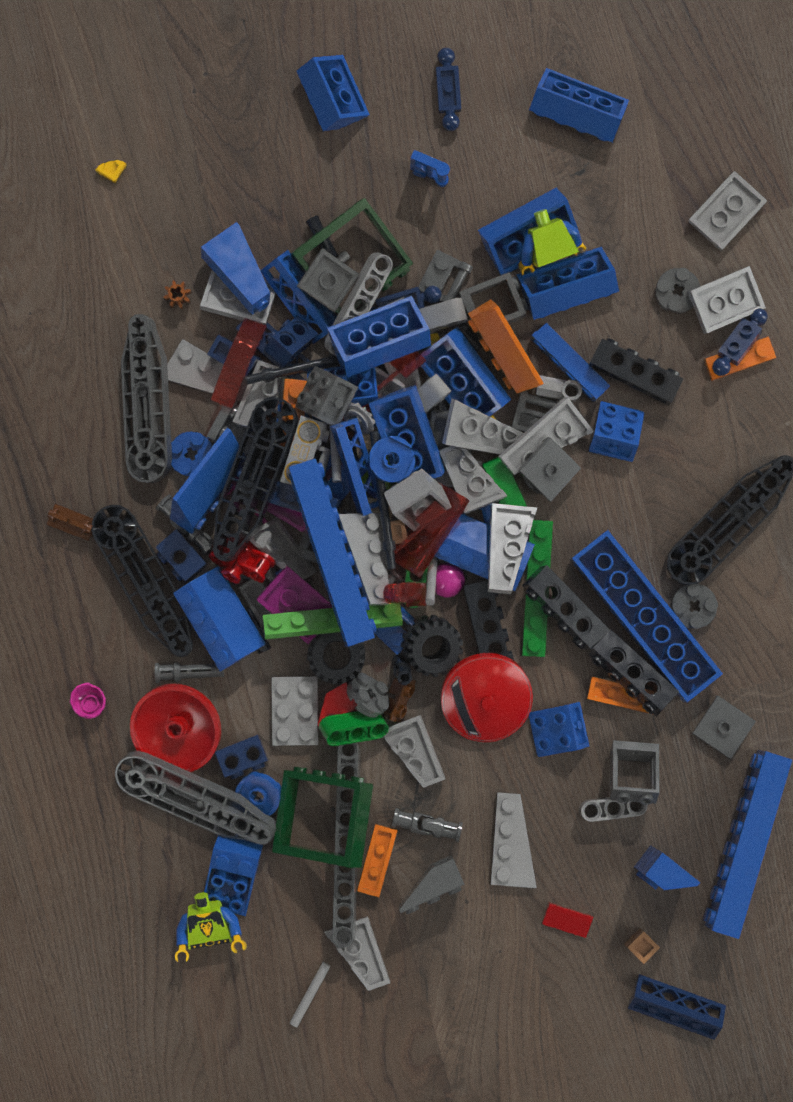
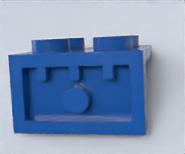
M601 401L589 452L633 462L639 446L644 412Z
M580 702L529 713L538 757L589 747Z

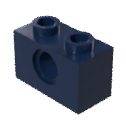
M177 529L156 546L159 551L156 555L164 564L168 562L174 568L171 572L179 581L184 579L188 583L208 565ZM183 551L186 554V559L183 563L178 564L174 560L175 554Z

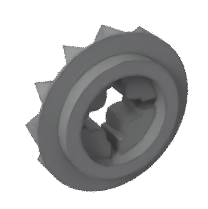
M351 402L343 417L344 420L347 421L356 417L362 435L370 434L369 432H372L375 428L374 424L376 421L371 417L372 413H369L366 407H361L359 403L354 404ZM350 425L349 427L355 431L353 425Z

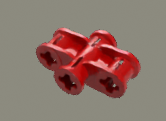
M250 541L237 558L230 562L219 560L213 551L209 554V558L213 563L224 567L221 571L222 575L228 581L235 584L240 582L242 574L262 583L266 579L265 575L268 570L276 564L270 555L260 552ZM224 547L223 552L229 553L230 549Z

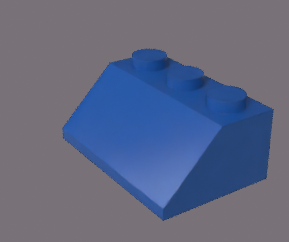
M343 55L313 57L297 70L301 84L305 89L323 131L343 128L370 115Z

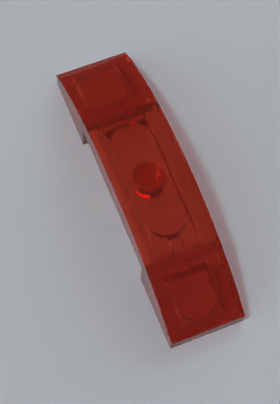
M248 318L244 319L225 360L211 401L231 409L233 408L243 379L267 326Z

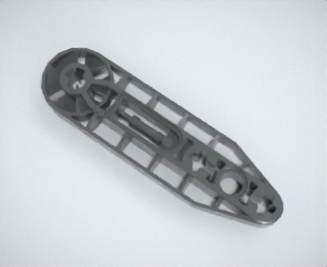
M136 314L129 320V329L121 358L125 458L127 470L134 479L139 482L153 484L167 476L172 464L167 356L154 320L144 314ZM146 344L145 351L141 353L142 345ZM157 350L159 351L161 357V367H158ZM129 355H130V370H128V359H129ZM158 372H161L162 376V389H159ZM128 375H131L132 392H129ZM160 394L163 397V412H160ZM129 397H132L133 415H130ZM162 416L164 417V435L161 434ZM130 419H133L134 437H131ZM161 448L164 450L162 455L158 453Z
M141 751L130 752L123 756L116 766L115 778L117 784L124 792L226 838L253 841L261 845L267 844L275 835L276 821L264 814L241 794L151 754ZM132 758H138L139 760L133 764ZM122 764L131 766L127 773L121 770Z

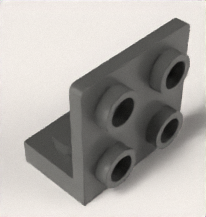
M315 366L308 375L303 391L298 395L295 407L333 426L341 423L358 387Z
M227 397L207 434L209 440L216 443L226 428H229L239 445L241 444L246 428L235 425L232 422L239 407L235 399ZM251 430L250 435L255 436V432ZM248 438L243 451L244 454L249 452L253 439Z

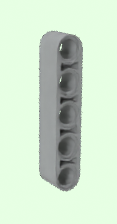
M378 252L368 257L333 325L370 311L392 269L393 264L390 257ZM382 258L384 265L381 269L377 270L376 261ZM371 278L373 286L366 290L365 282ZM361 299L362 307L355 310V301ZM328 333L324 342L325 348L336 356Z

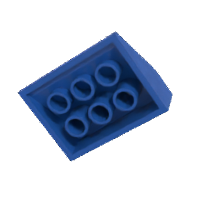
M226 428L172 499L170 519L191 534L196 529L200 531L207 521L205 518L209 512L214 513L218 500L221 497L240 445L229 428ZM240 459L234 478H239L245 460Z

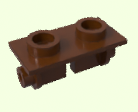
M57 504L54 505L53 510L50 509L47 516L49 518L47 525L87 541L90 540L93 518Z
M394 677L389 693L396 696L395 699L389 698V707L382 714V717L397 723L401 722V719L407 713L406 706L409 698L415 692V680L412 679L409 684L402 685Z

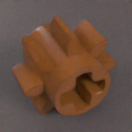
M173 280V285L170 288L164 287L168 295H165L163 298L167 301L171 300L170 308H173L174 305H179L180 309H183L182 304L185 302L190 303L187 295L192 292L190 289L184 290L186 286L184 281L179 285ZM179 291H180L181 294H182V297H178V296H177L176 299H175L173 293H174V292H175V293H179Z

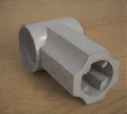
M540 376L544 384L536 389L537 396L558 400L568 397L572 403L576 402L582 393L581 385L575 380L567 381L546 376ZM568 386L574 387L577 395L569 397L565 393V388Z

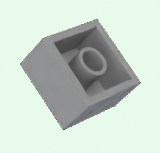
M423 469L413 472L408 478L394 484L389 490L384 492L393 515L413 531L452 507L442 485Z

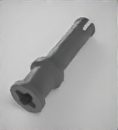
M174 662L171 665H160L155 663V683L174 680L176 683L181 681V679L224 677V670L219 671L216 664L181 665L178 662ZM212 670V671H205V672H192V671Z

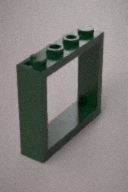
M365 198L360 199L291 253L302 270L306 272L309 265L303 256L363 211L401 262L390 271L381 291L384 292L393 285L392 280L397 276L400 278L405 276L410 271L409 267L413 264ZM361 299L355 301V310L359 305L362 304ZM340 306L335 311L337 316L341 310Z
M294 766L293 770H284L272 852L348 868H362L373 784L364 782L362 777L351 776V780L345 779V774L332 773L331 776H326V771L313 770L312 773H307V768ZM299 779L354 789L345 855L290 844Z

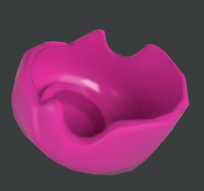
M449 562L441 563L437 566L435 593L444 598L456 596L465 585L464 571L462 568Z
M83 683L76 686L71 692L70 704L72 710L79 717L92 719L98 717L103 712L106 698L99 687L90 683Z

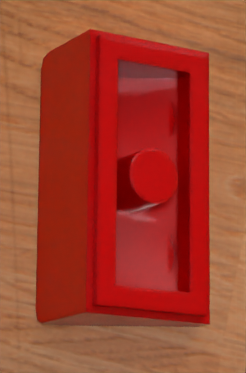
M548 902L542 924L586 938L594 917Z

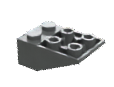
M452 855L428 867L399 904L400 913L404 911L406 914L413 913L424 902L430 905L439 901L442 894L448 892L449 895H452L462 890L461 886L465 884Z

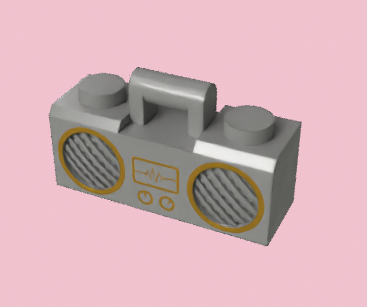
M304 416L300 417L280 482L292 485L287 472L288 467L314 459L317 450L322 451L318 463L321 462L324 471H326L331 449L322 447L321 444L322 442L327 443L330 429H327L328 424Z

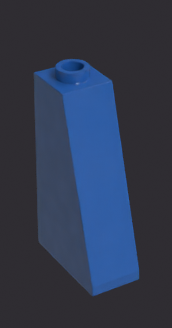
M236 222L201 246V258L253 315L257 311L261 312L268 307L270 291L240 225Z

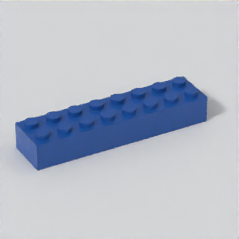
M315 458L288 467L287 472L345 647L375 638L374 633L377 632L373 618H368L366 611L370 610L366 596L361 597L359 588L362 587L359 575H354L351 566L355 565L351 551L346 552L344 544L348 543L344 530H339L337 524L340 520L339 513L336 507L332 508L330 500H332L333 496L329 485H324L322 478L325 476V471L322 463H317Z
M608 530L570 559L659 673L679 691L677 695L683 702H689L723 674Z
M757 750V753H753L751 757L750 767H752L750 776L747 775L744 780L743 788L746 789L743 798L740 797L737 803L736 810L739 811L737 820L733 819L730 827L732 837L730 842L727 841L724 847L723 854L726 857L724 863H720L717 870V877H719L717 886L714 885L711 890L710 899H713L711 907L706 908L703 921H706L705 926L712 931L737 939L740 937L792 759Z

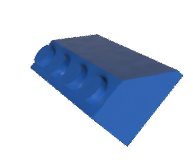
M546 68L537 86L529 111L534 112L537 116L553 119L560 125L571 126L581 133H589L602 141L613 143L629 100Z
M557 188L550 190L478 230L483 245L500 275L519 268L518 265L521 261L524 239L528 235V229L537 226L534 216L535 212L547 209L550 220L559 218L562 221H568L578 229L567 198Z
M602 247L535 268L533 273L529 270L524 272V275L522 273L517 274L528 310L534 320L619 292L615 269Z
M412 296L327 328L338 362L347 378L431 346L430 329Z
M458 327L415 358L430 378L438 374L450 388L451 393L445 398L449 404L451 399H455L487 416H491L512 400Z
M416 385L395 391L369 403L381 439L397 436L405 439L411 445L415 456V466L411 474L420 469L427 472L433 479L444 474L446 470ZM392 453L391 456H387L390 465L398 463L395 459V454Z
M451 508L431 555L488 579L490 525ZM528 541L513 586L514 591L519 584L535 545Z
M218 566L190 581L173 594L219 671L233 666L266 643Z
M651 845L634 866L638 870L636 875L655 890L658 886L663 890L695 887L700 884L697 879Z

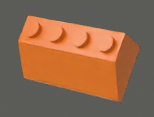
M490 299L468 313L471 318L468 321L474 333L478 331L482 339L479 342L485 352L490 350L494 357L491 359V362L497 371L502 370L505 375L502 380L508 390L513 389L516 393H520L544 384L495 302Z

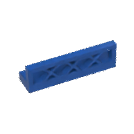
M289 250L285 251L260 271L294 318L299 316L310 327L314 323L322 330V333L317 335L312 342L314 344L328 334L327 328L333 325L337 316L330 309L296 287L305 272ZM275 266L280 273V279L274 278L269 269ZM285 286L291 288L293 297L287 296L284 292ZM298 304L305 307L307 316L302 315L298 311Z
M547 323L531 335L530 340L570 380L577 381L582 387V392L593 403L610 387Z
M355 417L330 426L356 511L365 516L372 513L371 509L378 507L379 503L375 475L369 469V454L358 419ZM353 425L355 434L350 441L345 427ZM353 446L360 448L362 452L358 463L355 461L352 451ZM360 467L366 469L369 474L365 484L361 480ZM367 489L374 491L377 501L368 502Z

